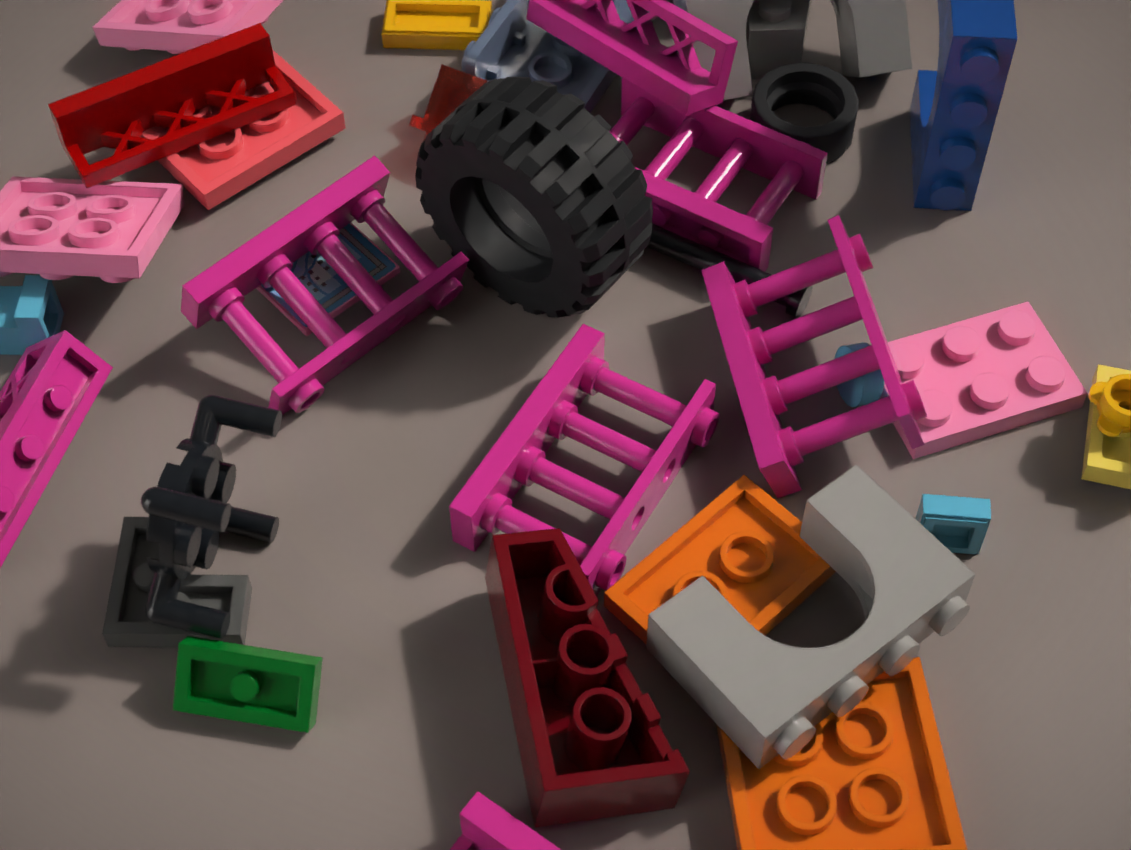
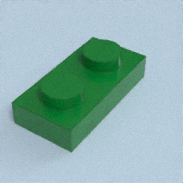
M187 636L178 643L173 711L309 733L316 724L323 657Z

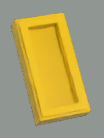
M387 0L381 34L383 48L465 50L471 41H477L487 28L492 15V1Z

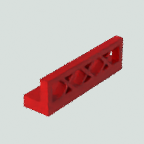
M258 23L48 104L63 149L86 188H90L297 105L295 92L275 65L270 35L262 24ZM266 82L274 90V92L259 98L244 96L246 90ZM206 106L221 108L219 114L206 119L193 116L195 110ZM155 126L169 128L166 135L153 140L140 137L143 131ZM102 147L116 149L113 156L90 165L84 154Z

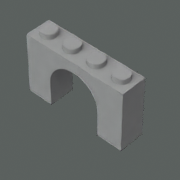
M673 0L674 5L738 41L723 100L753 95L746 41V23L754 0ZM830 0L837 20L843 76L866 77L913 69L906 0ZM698 41L693 44L700 65L711 72L716 50Z
M857 464L806 500L800 537L857 594L864 610L865 622L852 635L838 643L817 648L793 647L774 641L756 630L703 575L648 615L646 649L758 769L762 768L778 754L783 759H788L798 753L813 737L816 731L814 727L832 712L837 717L847 714L866 695L869 689L868 683L884 671L889 676L899 673L916 656L920 649L919 643L934 631L939 636L948 634L965 618L970 609L966 599L976 574Z

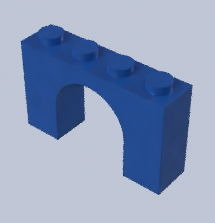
M938 0L937 71L918 70L910 108L914 208L972 210L1017 43L1014 0Z

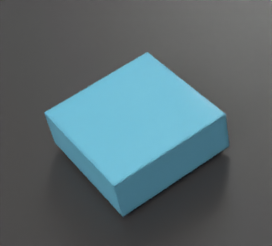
M922 494L915 519L952 553L976 555L980 552L991 521L990 499Z

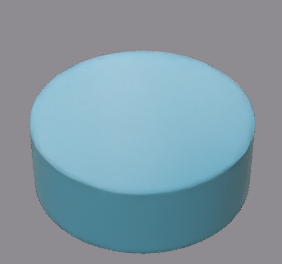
M866 342L841 346L838 348L834 359L870 345ZM879 369L839 384L837 388L843 401L848 406H863L880 399L884 389V378Z

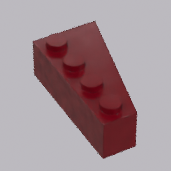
M561 529L492 535L485 580L534 828L674 809L690 770L679 750H672L659 725L661 716L649 694H642L626 664L628 654L618 635L610 633L597 609L599 600Z

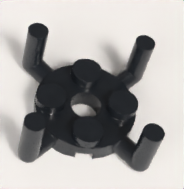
M216 395L205 396L199 402L190 439L182 440L176 447L188 452L181 465L167 462L157 487L147 489L141 497L142 508L149 514L146 541L160 544V559L147 558L148 566L154 572L145 607L146 616L150 621L218 639H224L230 624V612L177 600L182 579L188 577L195 567L208 570L213 564L219 546V532L225 531L270 543L274 541L279 526L278 517L233 507L227 503L235 484L236 466L223 462L222 452L219 446H217L222 425L276 437L282 420V412L280 410Z

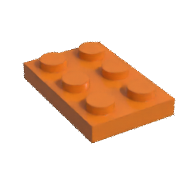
M742 475L604 592V607L647 645L648 615L703 575L756 630L766 636L836 571L800 537L802 522L747 476Z

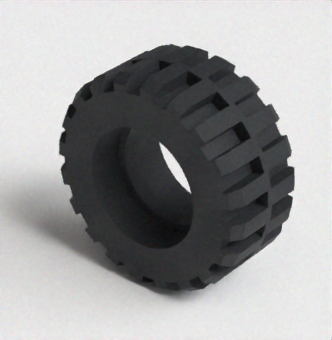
M506 77L486 82L426 135V140L420 145L416 162V187L422 190L420 202L425 214L431 215L434 221L432 228L439 239L445 240L452 249L450 254L454 257L462 251L469 259L467 267L475 274L473 278L485 288L490 286L497 291L499 298L511 305L518 303L523 306L524 311L535 315L546 313L548 317H566L581 314L589 310L643 255L644 249L649 245L652 233L653 207L651 198L645 196L647 182L642 170H637L631 162L633 154L625 142H618L609 131L611 126L599 114L594 117L584 108L585 102L572 93L563 95L557 92L556 85L544 80L532 82L530 77Z

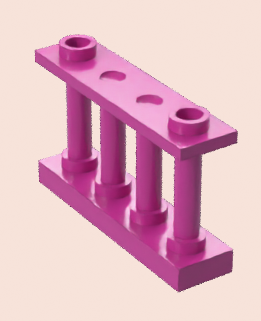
M622 77V117L613 126L610 133L618 142L624 141L626 145L630 143L643 125L671 137L647 168L642 170L647 182L645 196L650 197L652 200V224L766 271L769 266L774 229L768 226V223L793 190L817 200L822 192L828 153L718 106H712L685 116ZM692 146L720 158L695 192L666 181ZM742 168L771 180L746 215L716 203Z
M375 155L182 285V314L196 329L212 318L217 322L225 321L279 383L272 388L268 408L280 410L282 415L290 409L300 413L309 408L324 393V384L430 306H433L436 310L447 306L463 289V285L460 282L469 259L461 251L440 267L431 260L383 206L385 203L384 193L390 171ZM354 220L358 223L366 222L419 282L393 300L337 238L340 233L339 230ZM307 252H310L312 255L320 254L373 313L370 318L348 334L291 271L293 262ZM261 284L265 288L273 287L327 348L301 368L295 365L243 305L244 296Z
M839 215L828 219L838 249L774 275L747 284L745 279L735 283L724 261L701 270L759 470L778 499L802 490L795 466L804 463V455L899 420L912 449L925 445L916 421L928 417L914 380L906 383L901 381L863 272L873 268L871 259L861 235L857 234L849 238ZM846 272L854 294L853 297L766 331H762L760 327L752 329L749 317L758 314L757 307ZM863 320L871 342L870 346L781 380H777L775 375L767 378L764 364L773 361V354ZM881 370L890 396L797 431H793L791 426L783 429L779 414L788 411L787 404L873 371Z
M582 324L451 502L449 512L453 541L473 552L478 549L489 532L496 534L502 531L507 534L556 529L512 507V499L522 485L531 486L533 483H536L610 519L593 546L562 532L597 597L602 589L608 590L620 579L627 561L625 553L695 446L705 447L709 443L717 428L720 414L713 410L716 383L704 379L688 405L683 404L609 370V363L604 360L605 333ZM600 392L673 427L656 451L578 414L579 405L587 394L594 396ZM567 436L642 473L627 496L623 497L546 460L545 453L555 439L563 440Z

